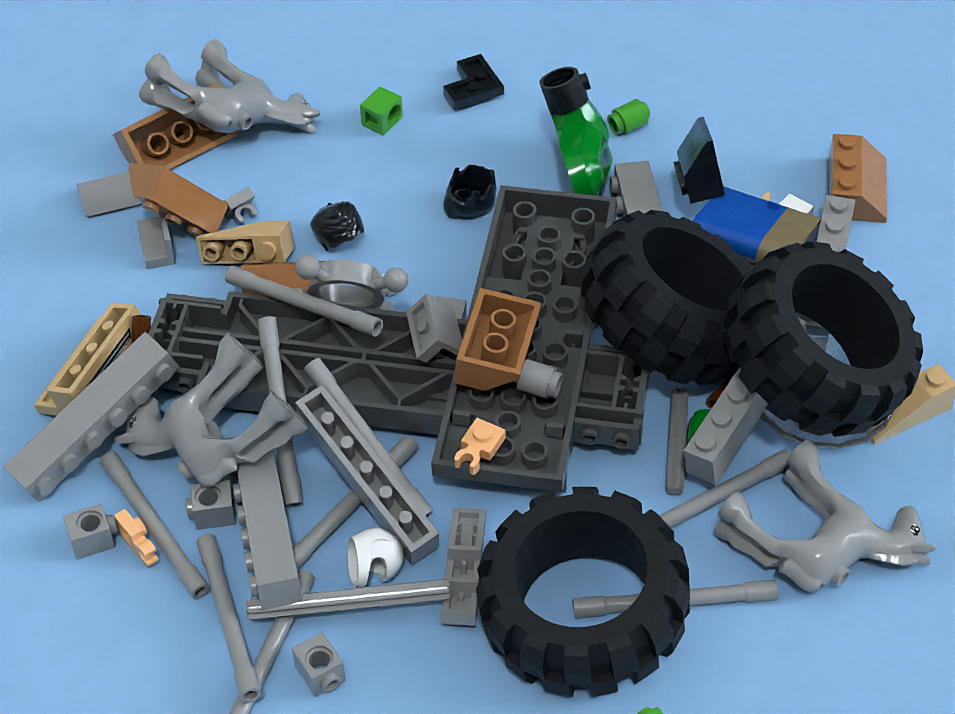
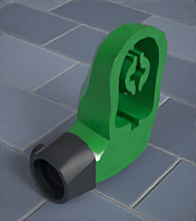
M571 66L558 68L540 79V87L556 129L563 159L575 193L598 196L613 160L608 145L609 132L602 116L588 98L586 90L591 89L587 74H579L577 68Z

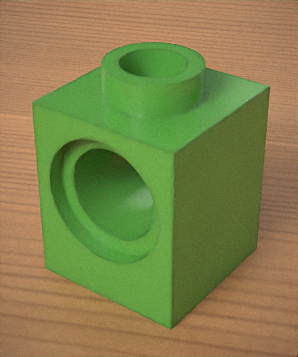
M379 86L360 104L361 125L384 136L403 117L402 97Z

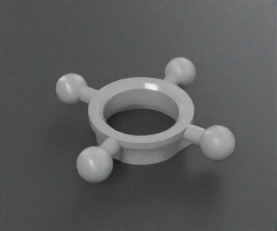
M308 254L299 257L295 264V270L299 277L305 280L313 279L309 282L307 291L301 288H295V290L339 305L395 311L390 302L384 301L385 292L383 289L387 288L391 292L398 293L403 291L408 285V275L401 268H391L382 276L378 269L363 262L336 259L320 263L315 256ZM341 284H351V285H356V286H348V285H341Z

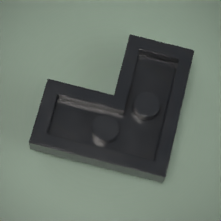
M482 54L456 61L457 71L463 79L443 86V94L454 110L504 94V85Z

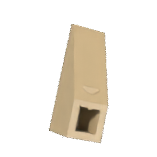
M290 220L261 221L196 237L202 264L285 262L295 247Z

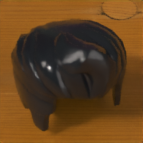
M468 165L462 171H459V167L455 168L443 201L445 213L449 217H476L483 215L491 209L495 200L497 186L494 170L477 165Z
M341 201L334 204L328 203L327 206L319 209L310 224L313 233L326 251H329L327 246L336 248L344 242L353 241L356 236L364 233L362 219L355 205L349 201Z

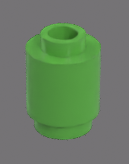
M634 99L613 109L612 113L607 116V121L615 135L621 133L625 135L648 124L650 110L645 102Z

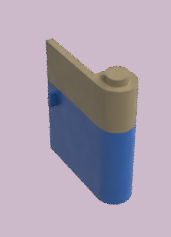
M724 187V196L710 199L693 220L700 224L701 228L712 235L717 234L732 245L731 249L740 257H745L747 261L755 264L762 260L768 252L797 242L804 244L821 222L819 217Z

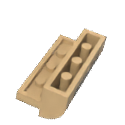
M111 303L34 404L39 414L57 416L132 344V316L141 315L136 305Z

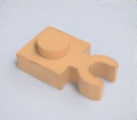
M476 418L461 439V450L456 453L454 458L455 468L459 469L463 462L470 461V474L475 475L480 469L481 457L489 461L492 459L506 438V430Z
M126 509L115 514L114 519L118 533L135 555H139L147 567L159 561V558L154 553L156 551L155 546L144 536L147 534V530L140 518L136 517L133 519Z

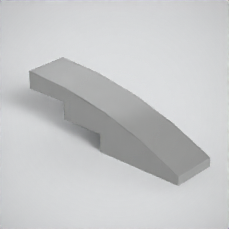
M453 508L445 579L449 580L451 596L448 600H443L441 624L476 626L478 608L476 587L480 582L477 569L484 546L486 510Z

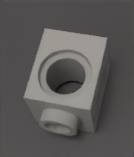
M230 479L218 481L210 487H204L200 483L190 485L191 498H186V511L188 518L194 517L197 530L236 525L234 498Z
M102 503L63 515L76 560L115 548L112 535L118 533L112 514L105 516Z
M323 632L292 648L295 667L315 697L324 692L335 690L345 681L343 662ZM319 665H325V666H326V667H324V668H322V669H315V667H317V666H319Z

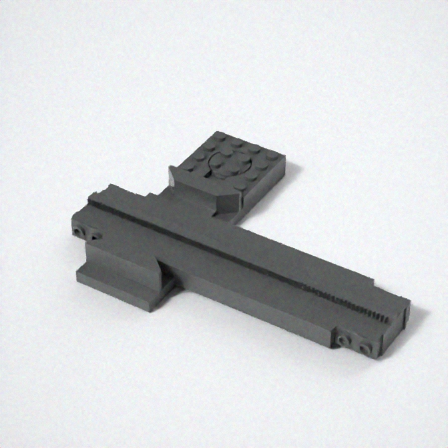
M500 185L467 320L457 319L463 341L480 288L541 302L540 312L525 360L529 359L555 367L557 372L564 374L563 383L556 398L549 396L546 399L517 389V383L514 381L486 391L455 384L454 375L458 355L443 348L426 363L417 359L406 312L339 305L382 319V331L378 336L374 337L352 329L349 325L269 296L230 291L226 300L167 293L165 298L159 299V307L148 335L170 354L180 368L157 390L170 389L186 393L198 385L215 364L219 342L228 332L244 347H248L265 366L257 320L262 317L272 316L276 317L280 342L279 353L287 404L295 410L296 401L318 388L304 368L312 360L320 358L368 426L438 435L431 462L432 475L566 492L567 464L574 442L586 445H610L618 449L638 450V445H641L643 419L650 372L633 363V358L621 349L617 351L614 347L608 345L591 344L593 330L598 327V324L591 322L584 308L585 298L581 296L583 266L605 229L616 221L617 198ZM266 368L255 375L248 386L227 403L224 408L260 412L269 394ZM231 374L212 394H214L221 386H223L226 383ZM476 418H479L505 429L506 438L490 461L481 457L480 469L475 475L470 474V461L463 462L458 469L455 468L454 458L456 453L461 450V439Z

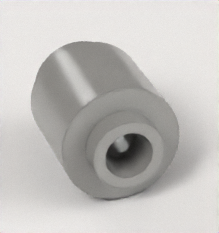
M526 359L520 378L514 382L517 383V389L546 399L549 396L556 398L560 392L564 374L557 372L555 367Z

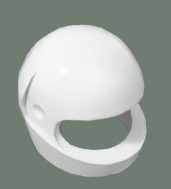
M375 527L366 529L349 538L347 562L353 588H363L366 586L369 571L376 573L382 583L390 580L399 572L403 563L404 552L400 541L392 532Z

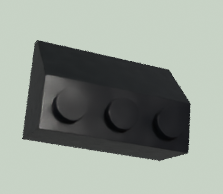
M704 116L699 117L676 151L679 161L673 162L682 196L688 195L691 204L725 195L713 140Z

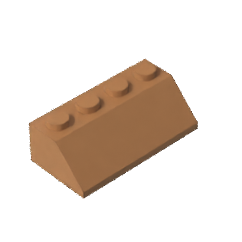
M216 83L210 86L209 88H219V86ZM190 97L184 99L195 103ZM163 109L114 133L113 136L129 164L156 165L171 169L241 134L242 131L234 133L215 132L199 122L185 118L174 111Z

